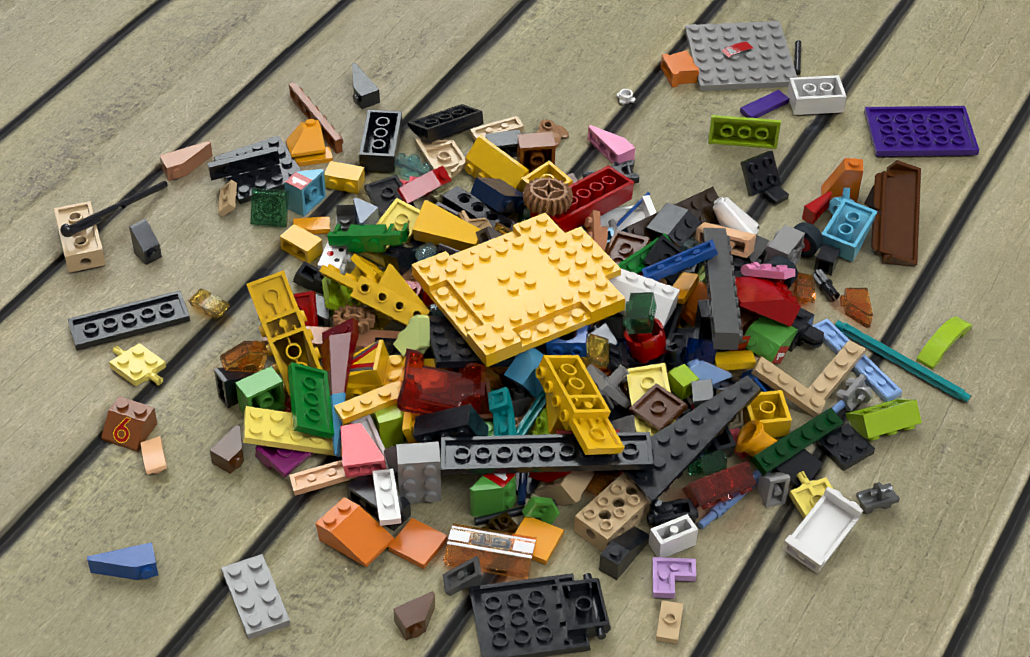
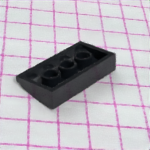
M460 104L409 121L407 124L419 138L429 143L482 125L484 122L481 110Z

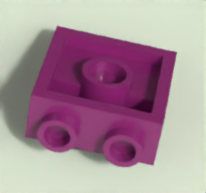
M257 445L255 448V457L268 469L273 467L284 478L314 454Z

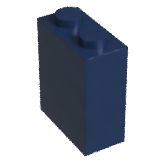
M476 177L470 192L471 195L498 212H524L526 206L524 205L522 192L501 179Z

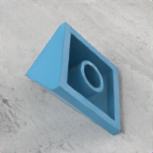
M535 348L518 354L504 373V376L537 398L543 391V387L535 373L544 354Z

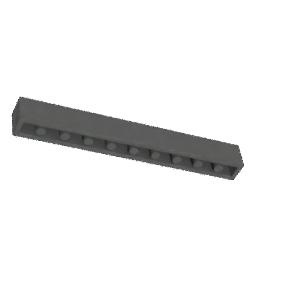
M703 228L702 243L713 239L718 255L712 259L704 260L713 349L738 350V344L743 339V330H741V319H739L740 308H738V297H736L737 286H735L734 265H732L733 256L731 255L730 236H727L726 228Z

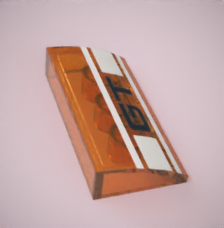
M453 523L443 561L447 566L457 567L477 556L479 557L482 572L529 579L537 537Z

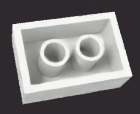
M839 75L789 78L787 95L790 98L789 101L794 115L844 112L847 96Z

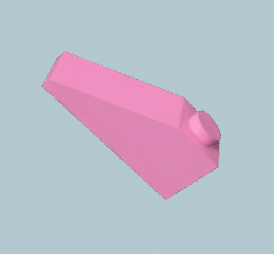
M592 125L588 126L587 140L612 164L614 162L621 164L628 160H634L635 147L625 138Z

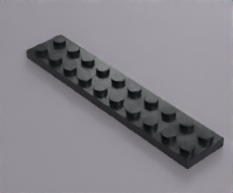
M650 432L617 433L625 447L622 453L585 455L574 434L441 437V475L653 469Z

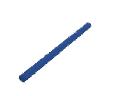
M642 198L616 223L617 227L642 203Z

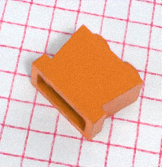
M687 50L672 55L668 53L662 54L661 69L671 87H677L678 84L697 83L699 68L694 64L693 58Z

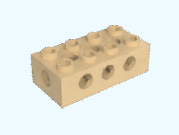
M91 201L54 208L59 233L63 224L71 225L94 214ZM97 225L71 237H64L60 233L68 273L106 265Z
M623 472L575 515L574 532L603 552L612 540L632 527H637L646 518L651 503Z

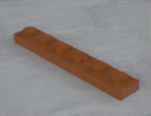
M295 82L289 83V94L293 102L307 119L319 121L323 138L336 154L343 152L342 144L344 141L342 136L335 131L332 124L328 123L325 115L319 112L318 107L314 106L310 97L304 94L303 89Z

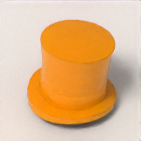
M751 420L740 430L736 439L735 451L737 453L746 452L753 457L778 440L764 431V425L761 421Z

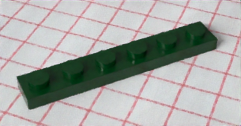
M829 408L753 456L751 462L764 476L839 428L844 422L832 408Z

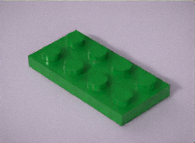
M291 362L288 365V377L294 431L331 439L334 436V425L327 371Z

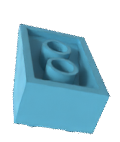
M844 198L822 232V244L841 249L839 257L853 262L864 243L878 211Z

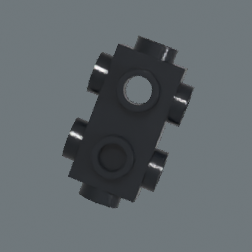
M691 498L662 502L661 499H657L653 505L650 504L649 513L646 514L648 526L652 525L654 528L686 514L695 524V520L698 518L697 506H693Z

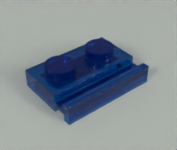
M689 337L684 364L688 366V362L698 359L699 361L703 360L714 365L717 349H713V342Z

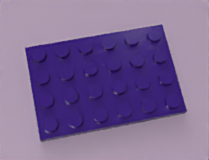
M965 106L865 107L864 109L875 156L978 155L979 147Z

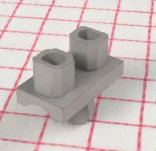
M860 374L857 379L849 378L846 381V390L839 389L836 393L837 402L840 400L844 401L847 411H852L858 403H867L872 399L871 388L865 384L866 375Z

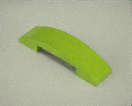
M957 316L950 318L929 339L917 356L916 361L933 370L943 359L944 353L959 337L963 338L972 328V324Z

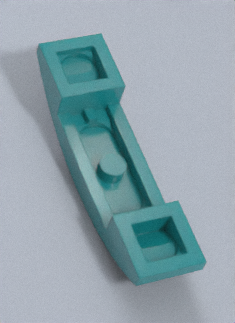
M504 387L488 392L489 410L493 413L494 436L516 435L514 410L508 388Z

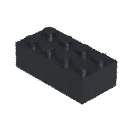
M367 110L359 152V163L361 167H364V171L395 172L402 133V111Z

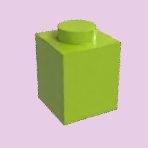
M685 364L675 367L668 372L669 387L681 400L693 395L691 381H699V378Z

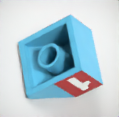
M322 169L295 172L284 181L287 209L303 217L326 197L324 170Z

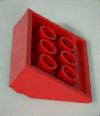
M752 276L735 277V286H737L736 297H738L739 306L790 327L792 326L801 305L798 303L797 298L792 295L793 292L787 289L788 286L783 283L782 279Z

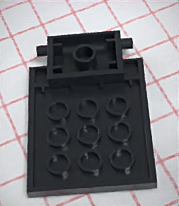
M571 573L469 587L481 657H546L591 651L588 637L597 636L599 640L606 638V634L611 630L599 578H592L591 573H585L583 575L584 580L575 581L574 575Z

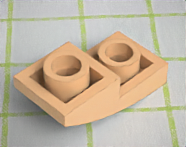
M161 437L141 442L142 456L147 475L157 474L167 469V460Z

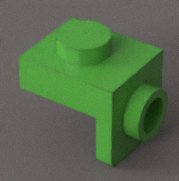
M532 496L522 510L525 517L541 518L543 522L551 525L560 514L552 498Z

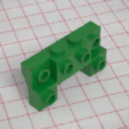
M394 223L390 224L388 230L386 224H351L348 231H342L341 224H337L334 231H329L327 238L329 246L342 247L347 245L348 252L380 253L384 252L387 245L398 246L406 242L410 232L408 223H404L401 231H395Z

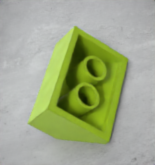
M897 398L845 413L852 427L863 438H867L868 441L877 440L880 438L879 435L886 434V436L897 434L899 429L911 430L915 428V425L922 423L918 403L915 399Z

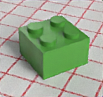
M271 366L236 382L239 409L243 415L246 406L275 411L286 408L283 380Z

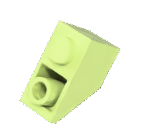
M427 315L413 316L409 320L408 326L398 334L397 340L393 343L407 361L420 359L430 347V319Z

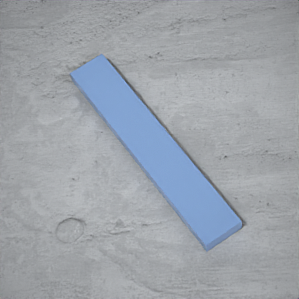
M828 319L813 325V327L824 332L823 342L836 355L849 341ZM864 354L852 370L858 376L860 374L866 375L865 383L884 402L901 396L902 390Z

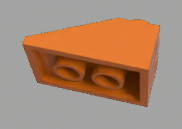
M345 497L315 523L321 542L365 567L373 562L395 540L361 506Z

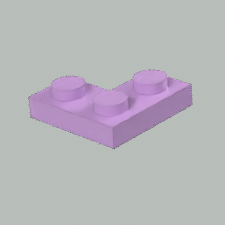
M652 558L653 598H674L675 581L696 582V559Z

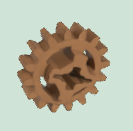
M353 303L352 306L346 304L345 308L339 307V311H334V327L351 318L358 321L359 334H363V331L369 332V328L374 327L375 315L369 306L364 308L363 304L356 306V303Z

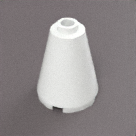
M720 197L714 201L713 210L720 226L752 234L758 233L759 230L757 228H760V225L728 197Z

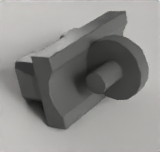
M880 482L874 483L873 488L856 493V497L860 502V508L864 514L872 513L877 508H891L892 504L898 503L900 500L899 496L894 492L891 483L882 485Z

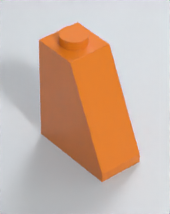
M844 158L821 186V196L831 191V200L834 197H842L843 188L846 187L850 188L849 199L857 203L863 176V159Z

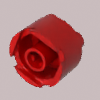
M646 317L636 318L628 323L627 329L624 331L628 352L631 357L637 359L640 363H647L649 360L666 353L665 346L667 341L663 325L657 318L652 317L653 320Z

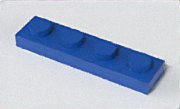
M711 239L643 268V276L658 282L660 279L674 275L680 270L693 267L704 260H710L718 255L715 243Z

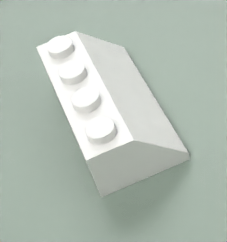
M621 269L620 276L609 280L625 297V310L619 313L635 319L646 317L653 320L652 317L661 321L664 328L676 308L680 290L637 275L634 272Z

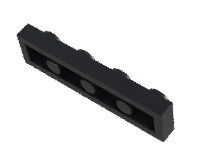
M277 146L209 162L207 165L212 181L280 164Z

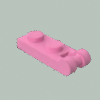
M753 262L741 267V273L744 276L774 279L795 277V269L787 268V265L772 267V264L760 265L758 262Z

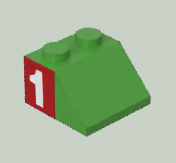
M761 315L747 329L744 335L751 336L746 348L764 357L771 363H781L798 329Z
M484 474L470 488V515L477 517L512 508L516 503V474Z

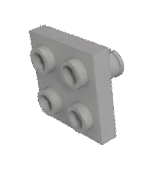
M592 364L586 368L598 389L605 391L616 406L620 404L627 409L631 405L630 400L618 386L630 374L624 366L620 364L610 376H607Z

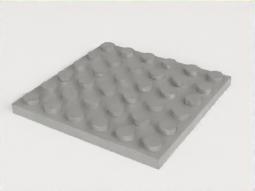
M780 21L685 25L684 31L694 64L699 68L697 82L700 91L788 87L789 78H797ZM740 42H748L754 48L741 51L731 57H727L722 52L723 49Z

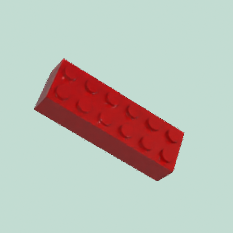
M608 165L569 185L568 187L572 188L573 196L570 209L561 215L548 216L564 233L585 225L586 218L590 216L593 210L600 211V216L630 201L632 199L634 181ZM531 210V217H530V218H533V217L539 215V213H537V212H536V213H532V210Z

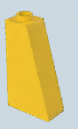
M427 200L424 201L412 229L414 240L434 245L441 243L460 251L480 244L476 231L481 229Z

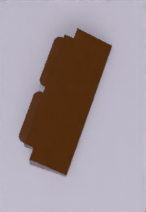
M898 160L889 165L886 171L875 175L873 206L878 212L872 223L871 248L874 251V255H882V264L915 267L918 263L921 168Z

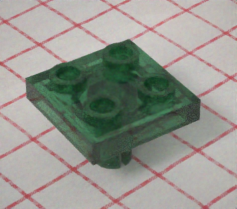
M252 188L250 224L287 227L289 190Z

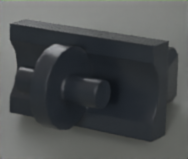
M610 342L604 349V355L608 356L604 362V367L611 370V374L620 364L626 369L635 368V360L627 356L626 343L621 342L617 346Z

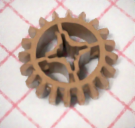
M535 178L534 181L530 180L524 188V205L527 206L528 210H532V213L537 212L539 215L543 213L553 217L555 214L561 215L570 209L573 201L572 188L568 187L567 183H563V180L558 181L557 178Z

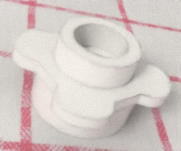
M622 89L616 95L621 104L635 102L633 92L630 89Z

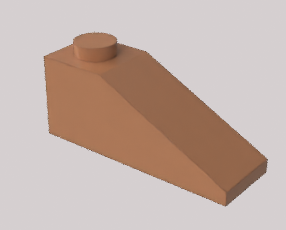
M209 140L160 155L161 167L168 181L187 176L212 157L211 142Z

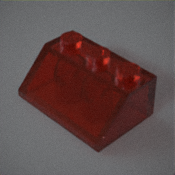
M748 461L693 481L682 488L687 498H691L693 506H697V508L702 507L703 510L715 506L713 503L721 499L723 503L733 499V494L740 492L741 495L753 491L751 487L757 483Z

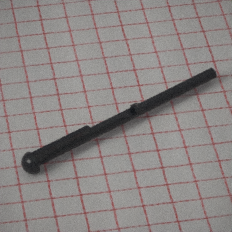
M162 181L71 225L65 223L61 226L60 233L64 237H71L102 222L101 218L115 212L121 207L125 209L128 205L166 188L168 184L166 181Z

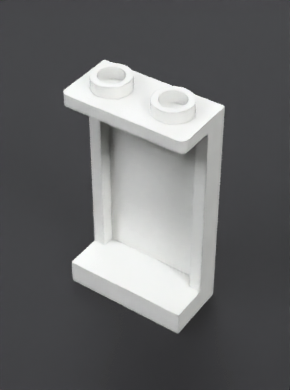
M649 195L642 196V204L618 226L619 231L657 213ZM633 206L615 208L600 216L601 226L610 228L609 220L614 219L617 223Z
M827 487L823 496L794 533L786 538L782 550L818 574L859 521L863 510L856 502L849 501L843 497L838 490Z

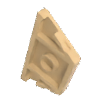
M415 139L417 148L431 170L444 166L452 179L465 168V157L454 140H435L428 143L421 142V139Z

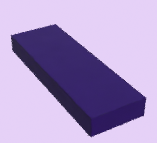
M777 90L741 107L740 113L746 118H758L788 104L790 98L780 90Z

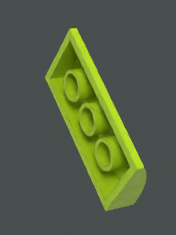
M711 115L708 144L777 149L781 120Z

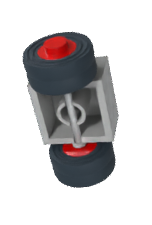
M805 222L797 224L794 228L784 225L780 231L776 232L774 239L768 242L765 249L767 255L763 264H772V267L787 265V268L795 269V277L782 279L783 283L788 286L787 289L797 279L798 270L796 264L799 262L800 257H811L822 246L823 236L814 225Z

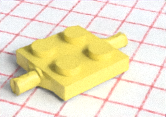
M140 343L127 351L122 350L119 346L113 348L112 352L118 357L111 360L109 366L116 373L134 386H138L148 380H152L157 385L162 384L163 378L157 374L166 368L164 360Z
M802 471L796 475L802 485L791 490L789 496L803 519H805L823 496L827 487L833 489L826 477L809 481L805 472Z

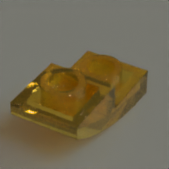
M202 288L188 300L191 306L202 309L206 315L214 318L222 316L230 306L229 303L219 296Z

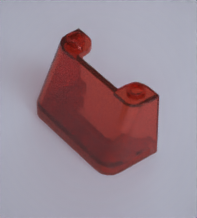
M406 348L397 396V407L401 411L423 415L471 404L479 414L485 396V365L478 363L467 364L462 373L423 365L424 355L420 351Z

